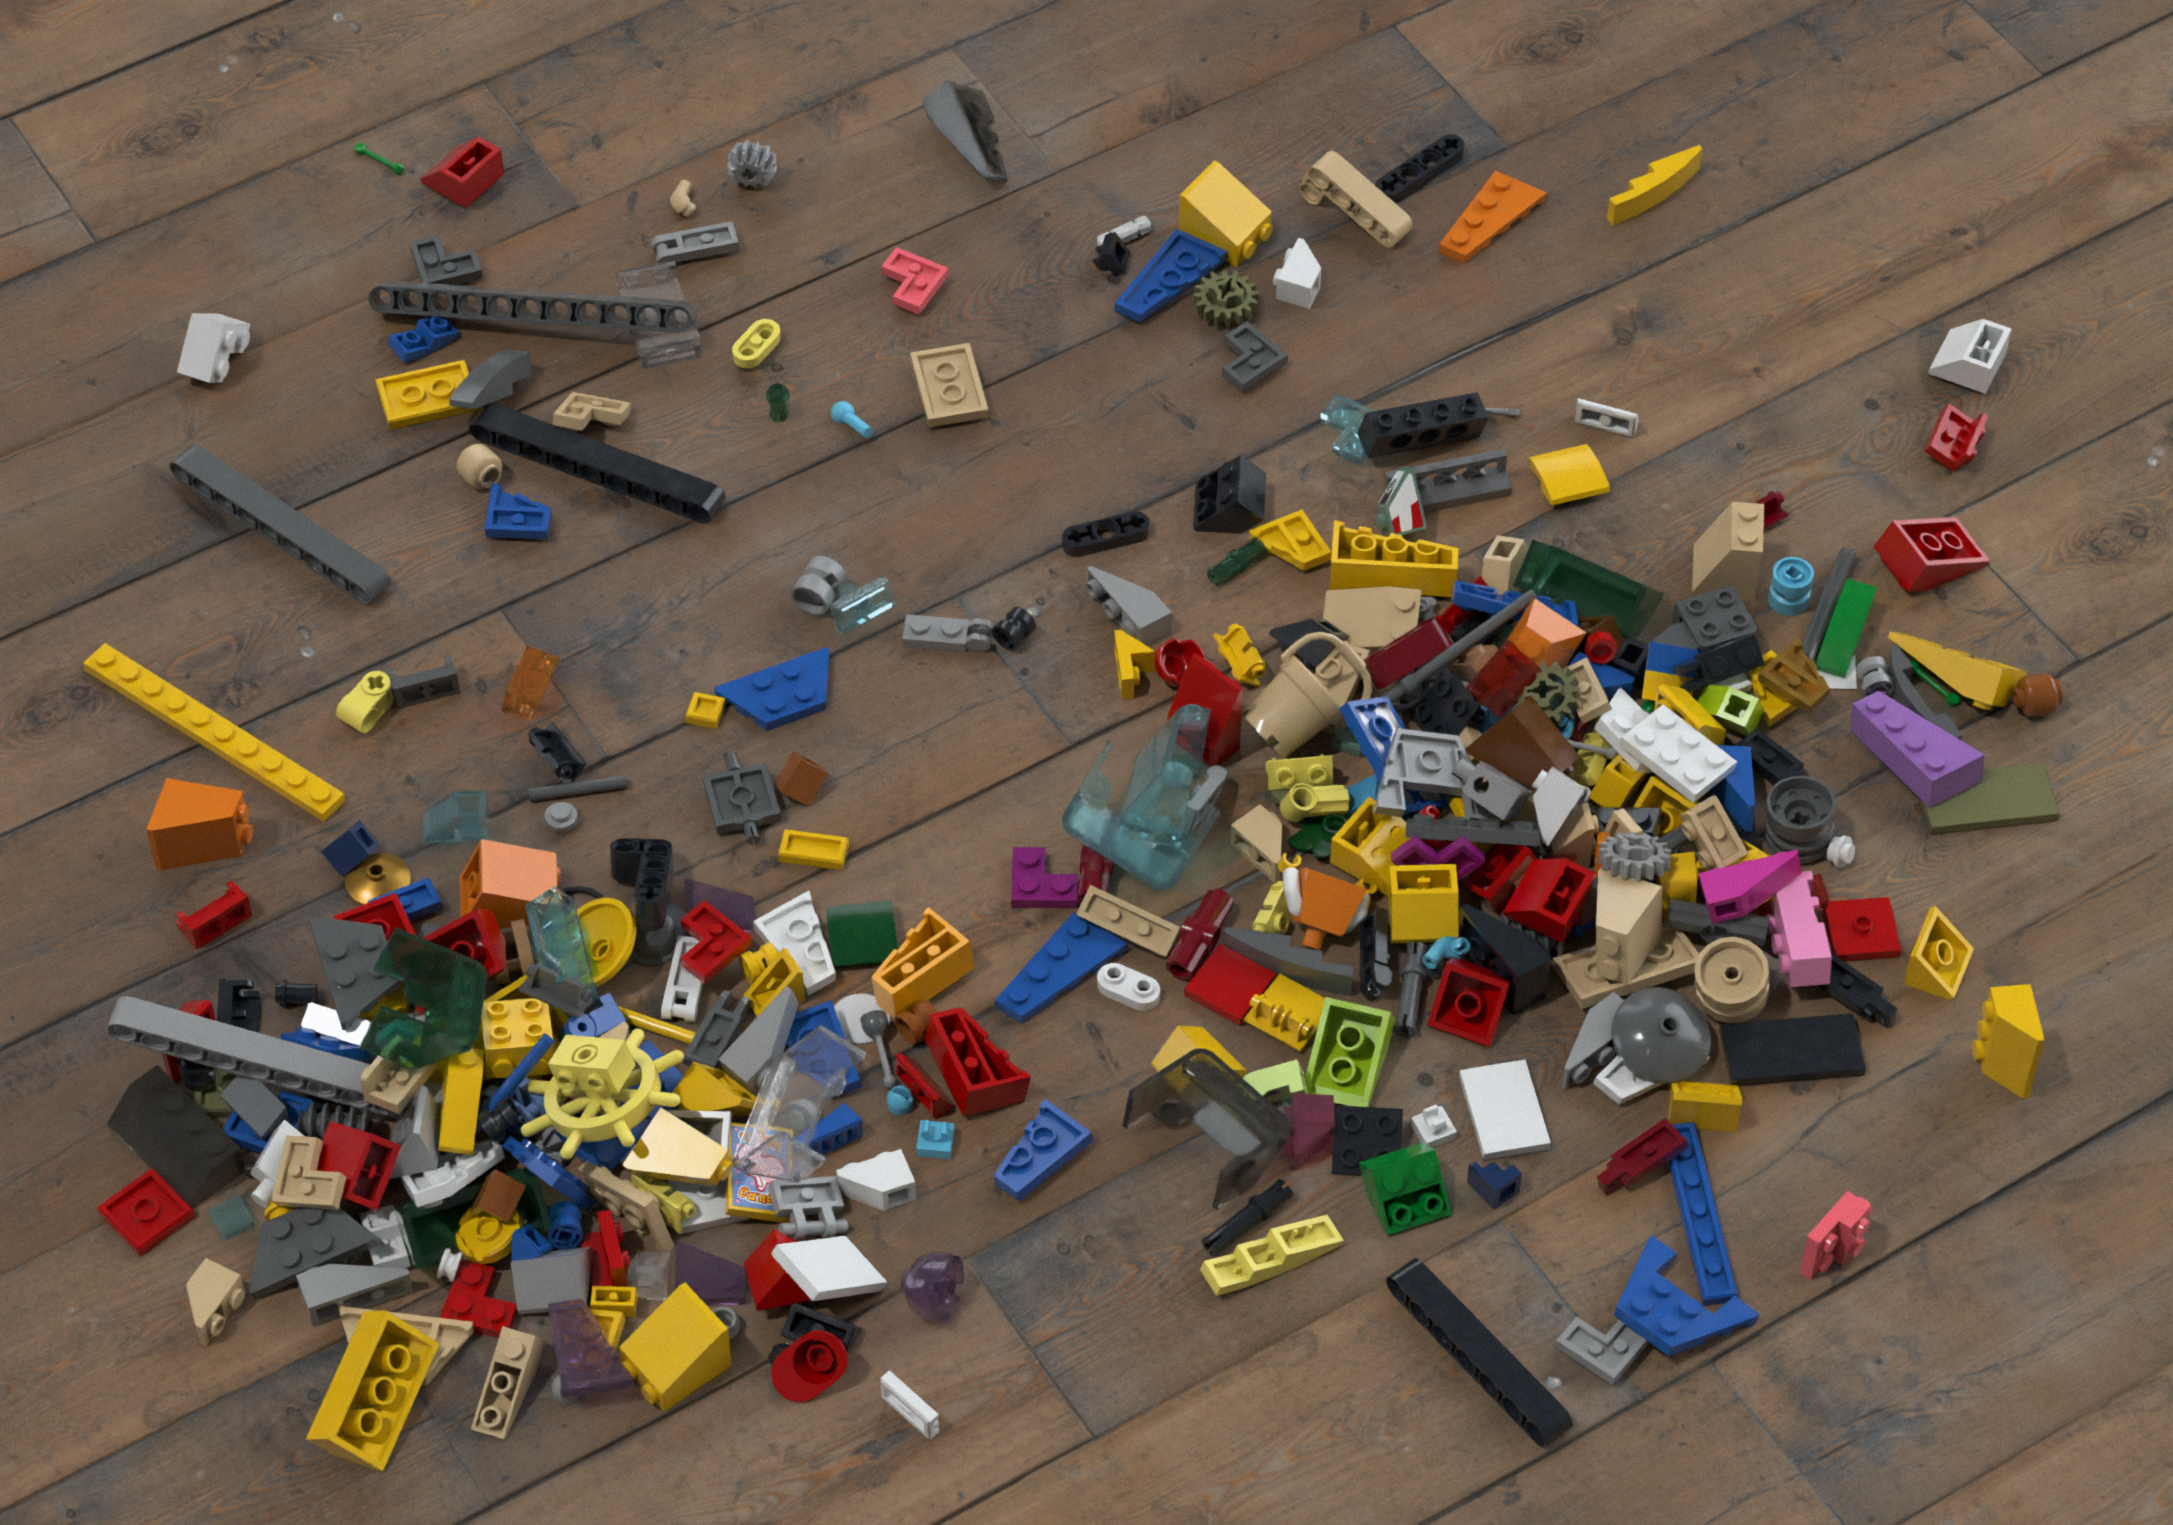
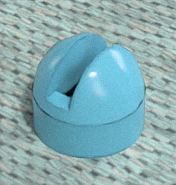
M902 1085L893 1087L887 1095L888 1110L899 1116L906 1115L912 1111L914 1096L911 1090Z

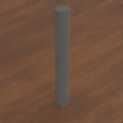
M622 775L530 788L528 790L531 802L627 788L626 776Z

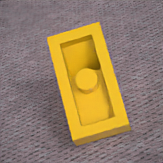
M1114 630V654L1121 700L1134 699V686L1140 685L1139 673L1156 670L1154 664L1156 652L1122 630Z

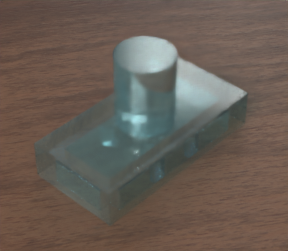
M883 575L860 588H857L852 583L844 584L839 590L840 599L830 604L836 629L842 634L895 606L890 581Z

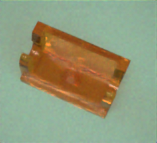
M527 645L505 692L502 712H510L529 719L533 718L534 712L530 709L538 710L553 673L559 664L560 657Z

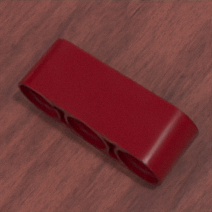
M1435 616L1417 625L1363 661L1366 663L1365 667L1371 676L1373 684L1377 690H1380L1449 648L1452 642L1438 617Z

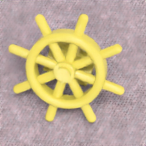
M638 1028L631 1032L626 1042L620 1039L565 1035L548 1063L553 1074L550 1081L530 1080L526 1084V1089L529 1093L544 1095L546 1114L524 1124L521 1127L522 1135L531 1137L553 1126L562 1136L567 1138L560 1150L561 1157L566 1160L573 1157L581 1142H598L618 1136L623 1146L631 1147L635 1142L631 1129L642 1122L655 1105L676 1107L680 1104L678 1094L660 1092L661 1081L659 1073L681 1063L684 1059L683 1052L674 1050L652 1061L646 1052L638 1048L644 1039V1032ZM640 1083V1086H639L638 1090L628 1089V1088H630V1087H632V1086H634V1085ZM567 1097L577 1098L573 1101L564 1104ZM621 1102H626L624 1105L619 1107ZM584 1110L580 1118L573 1117V1115Z

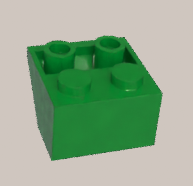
M1419 1143L1359 1163L1367 1197L1387 1235L1452 1215L1434 1148L1424 1143Z

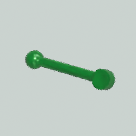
M357 143L354 148L357 155L365 154L392 168L395 174L400 175L404 172V166L401 163L395 164L368 150L364 143Z
M1910 661L1913 665L1912 673H1916L1945 697L1948 706L1956 707L1959 704L1960 698L1957 694L1948 693L1923 672L1916 661Z

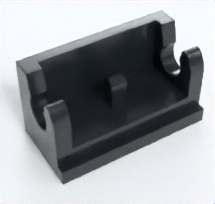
M219 979L218 1022L259 1033L261 996L260 991L249 990L254 988L253 981Z

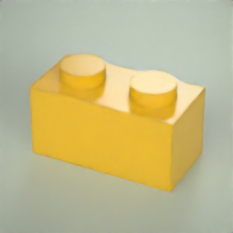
M592 1286L591 1309L623 1312L625 1317H636L638 1299L636 1287Z

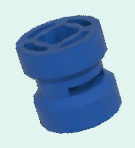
M560 1201L551 1205L547 1212V1222L549 1225L548 1239L550 1244L555 1248L563 1250L578 1246L583 1238L582 1212L580 1207L571 1201Z

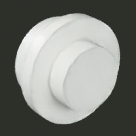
M1843 835L1840 838L1835 836L1827 850L1828 861L1833 862L1834 866L1838 868H1843L1846 864L1851 863L1855 855V846L1852 844L1851 837Z

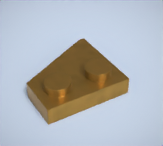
M1796 637L1759 672L1758 681L1809 715L1828 697L1830 688L1825 679L1818 674L1817 666L1812 658L1808 659L1802 650V641Z

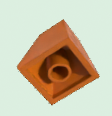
M1533 598L1500 652L1528 672H1530L1529 665L1539 669L1541 661H1545L1548 668H1551L1554 661L1558 662L1562 670L1568 664L1586 632Z

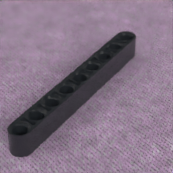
M495 403L484 405L469 425L471 435L482 443L700 523H709L726 497L724 491L712 482Z

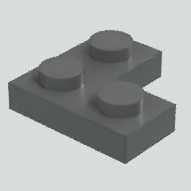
M439 236L409 242L422 283L457 285L483 278L482 268L475 249L445 256Z
M1248 321L1225 335L1224 344L1239 357L1222 367V376L1242 393L1288 362V355Z

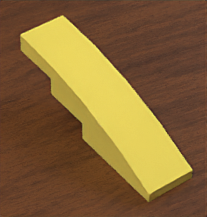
M1323 1215L1271 1228L1266 1238L1238 1244L1233 1254L1204 1261L1200 1271L1215 1295L1219 1296L1268 1280L1308 1263L1341 1246L1344 1240L1329 1216Z

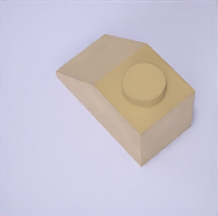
M1259 804L1231 824L1230 845L1274 884L1279 881L1280 870L1278 869V862L1281 858L1282 823L1275 813L1269 812Z

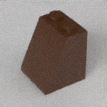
M1532 696L1528 697L1465 748L1469 755L1490 764L1534 790L1537 789L1532 787V784L1542 770L1548 773L1551 767H1554L1567 776L1575 770L1572 763L1580 757Z

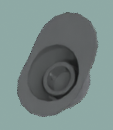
M669 903L666 922L663 928L656 931H643L637 928L635 944L630 955L632 960L642 966L654 967L663 965L672 959L678 936H685L687 933L681 927V919L687 915L685 910L674 903Z

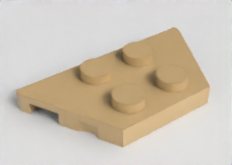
M340 1306L339 1312L348 1344L364 1311L379 1310ZM389 1312L440 1343L422 1382V1385L425 1386L432 1381L474 1332L473 1322Z

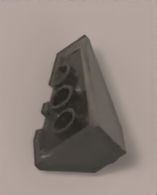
M946 80L923 99L928 119L984 178L1002 184L1005 183L1007 177L1003 158L995 148V144L999 142L998 135L992 132L991 125L995 122L994 116L983 91Z

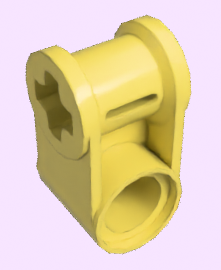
M372 671L366 674L356 687L339 702L336 709L337 719L363 734L368 733L393 704V694L389 690L391 684L389 676L381 671Z

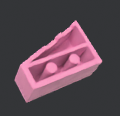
M1803 871L1799 876L1773 894L1770 901V914L1765 915V917H1769L1767 934L1772 935L1773 953L1779 954L1780 973L1786 974L1790 987L1830 984L1832 956L1824 922L1818 923L1814 908H1819L1818 896L1811 897L1812 871Z

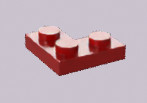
M705 900L681 919V927L700 941L680 958L681 966L704 984L752 945V937Z
M461 1260L439 1318L473 1322V1333L499 1338L502 1326L512 1329L518 1311L516 1303L488 1297L496 1276L495 1267Z

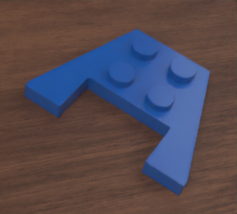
M1654 1236L1648 1239L1614 1312L1616 1318L1667 1356L1704 1344L1706 1339L1719 1334L1723 1337L1732 1334L1734 1328L1743 1325L1746 1328L1756 1324L1759 1317L1758 1312L1736 1296H1733L1715 1313H1711L1699 1304L1698 1301L1692 1299L1668 1279L1662 1277L1660 1273L1674 1262L1677 1253Z

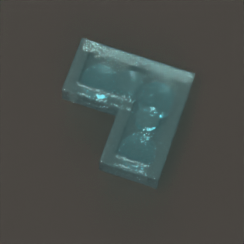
M1335 394L1322 411L1321 422L1343 431L1333 444L1332 453L1360 465L1366 457V453L1357 433L1365 413L1374 410L1338 394Z

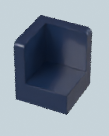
M359 820L327 845L321 853L341 876H344L370 856L380 844Z
M1474 1161L1469 1164L1467 1183L1494 1210L1520 1193L1522 1173L1514 1164L1503 1171L1495 1162H1491L1482 1168Z

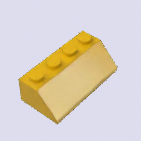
M386 1310L364 1311L306 1440L333 1456L376 1471H383L440 1343Z

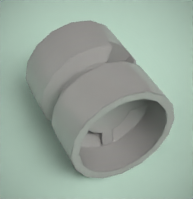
M815 556L811 558L802 576L799 577L790 593L792 601L800 610L814 616L825 614L846 580L844 569L836 561L828 557Z

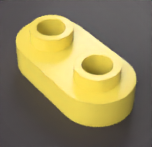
M761 319L754 322L732 347L734 363L742 368L758 366L779 344L781 339L779 325L770 319Z

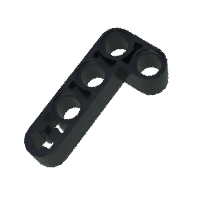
M622 838L613 841L610 844L611 877L618 881L636 882L634 893L636 927L643 931H656L663 928L666 922L673 880L672 843L664 839Z

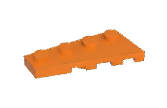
M1495 171L1440 242L1439 253L1466 263L1491 243L1492 238L1508 231L1514 221L1518 218L1522 220L1529 215L1531 208L1546 202L1547 192Z

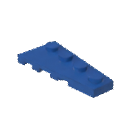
M1176 229L1117 299L1114 311L1141 323L1228 260V251Z

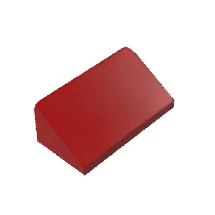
M900 1052L896 1054V1075L911 1090L913 1095L933 1118L937 1119L955 1107L954 1103L917 1061Z

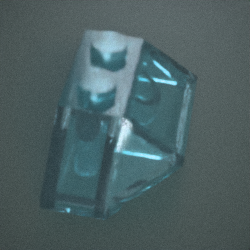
M553 886L525 905L532 940L531 951L536 958L537 964L541 963L543 966L559 972L557 983L562 984L563 978L567 976L587 984L588 989L593 991L591 997H593L592 1003H594L599 997L575 900L558 887Z

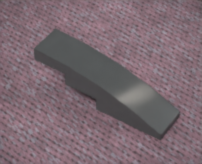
M1225 927L1224 946L1276 973V977L1282 974L1305 987L1351 996L1354 966L1322 962L1323 951L1291 947L1290 935Z

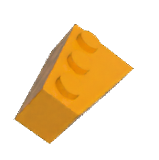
M928 907L924 911L923 919L915 929L911 928L907 932L906 940L898 950L894 949L872 975L871 979L876 1004L895 1019L903 1011L910 1012L913 1004L920 999L930 1000L975 968L970 941Z

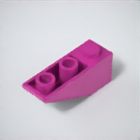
M1798 851L1779 852L1772 856L1747 860L1739 864L1714 868L1707 872L1699 873L1711 924L1745 916L1799 876L1802 872Z

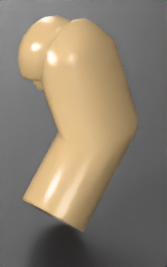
M681 180L670 197V205L677 213L681 212L683 216L690 217L696 209V205L690 202L688 197L693 189V185L688 180Z

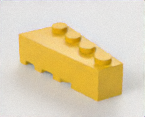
M1334 520L1330 590L1391 586L1421 590V595L1452 597L1453 584L1455 580L1457 581L1459 548L1420 539L1416 543L1408 542L1402 538V535L1390 533L1389 537L1373 534L1372 528L1359 526V529L1355 530L1346 528L1345 522Z

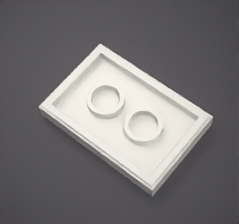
M1526 1060L1459 1071V1079L1483 1161L1550 1150L1551 1142Z
M846 1236L778 1244L771 1253L774 1259L812 1301L879 1292L887 1284L882 1275Z

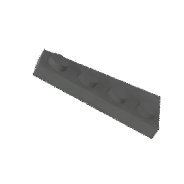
M1416 814L1414 819L1407 820L1406 838L1416 836L1422 839L1455 841L1463 836L1469 842L1538 846L1540 828L1538 821L1467 820L1465 817L1458 816L1447 817V819H1434L1432 815Z

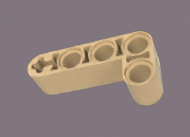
M1328 151L1307 171L1300 184L1299 191L1305 201L1312 205H1318L1327 196L1385 247H1393L1413 228L1412 220L1404 210L1334 151Z

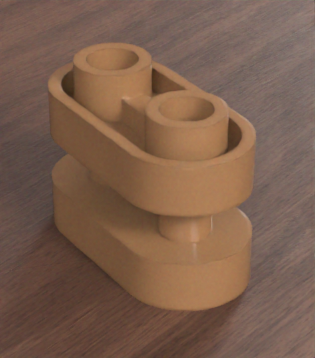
M524 919L510 921L512 931L502 933L505 938V946L515 944L518 957L506 960V969L489 978V980L495 979L497 986L510 983L509 973L521 970L522 977L525 976L531 963L534 964Z

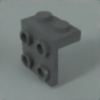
M1733 585L1677 601L1674 605L1672 624L1684 622L1700 650L1706 651L1748 634H1757L1758 627Z

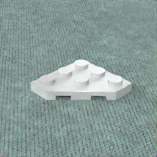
M491 1139L474 1143L472 1155L447 1152L439 1155L436 1170L399 1178L417 1207L431 1208L440 1205L444 1198L451 1197L504 1159L505 1156L500 1143L496 1144Z

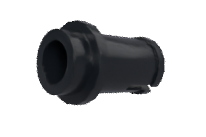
M283 980L282 983H276V1003H282V1006H286L287 1003L317 1004V983L295 984L288 983L287 980Z

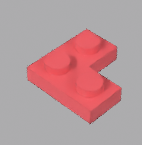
M897 247L881 266L882 275L902 282L893 295V305L918 315L949 276L947 267Z

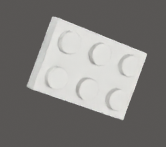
M1664 704L1623 735L1619 744L1692 803L1733 772L1737 764L1736 760Z

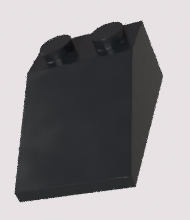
M1468 904L1460 906L1459 937L1466 938L1471 945V949L1465 957L1470 963L1485 967L1511 983L1504 1003L1511 1014L1514 1015L1545 999L1551 956L1544 946H1540L1531 935Z

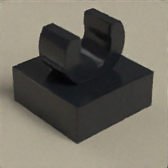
M1116 232L1106 234L1103 244L1096 248L1099 257L1094 258L1092 262L1099 270L1108 267L1114 276L1124 274L1130 251Z

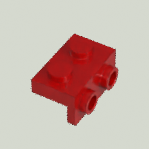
M1948 403L1939 415L1924 452L1953 472L1962 464L1968 465L1977 453L1975 449L1976 444L1986 432L1984 425L1988 416L1981 413L1973 420Z
M611 1209L597 1212L599 1231L583 1234L581 1248L592 1247L594 1250L590 1276L591 1291L592 1286L627 1287L625 1272L631 1271L628 1251H621L619 1243L624 1242L621 1222L613 1221Z

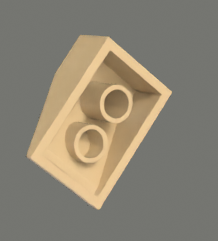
M1391 586L1326 590L1323 619H1326L1348 634L1347 642L1349 645L1370 650L1372 655L1418 625L1421 590Z

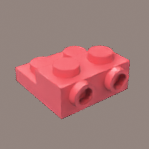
M1847 1191L1808 1234L1799 1271L1801 1275L1811 1281L1819 1271L1824 1273L1830 1267L1833 1260L1843 1265L1850 1256L1855 1258L1859 1255L1866 1243L1863 1236L1870 1226V1221L1867 1219L1873 1210L1871 1204L1866 1199L1857 1197Z

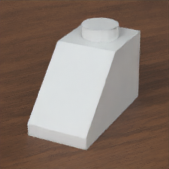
M1551 767L1548 773L1542 770L1532 784V787L1537 789L1533 795L1541 838L1542 842L1547 846L1585 791L1583 786L1554 767Z

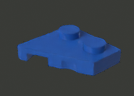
M492 483L485 535L486 537L548 539L552 516L551 508L539 502H532L528 497L519 493L515 496L502 491L501 485Z
M303 1027L296 1028V1032L281 1033L280 1038L356 1061L363 1058L366 1059L370 1053L375 1051L374 1045H356L337 1037L316 1034V1030Z

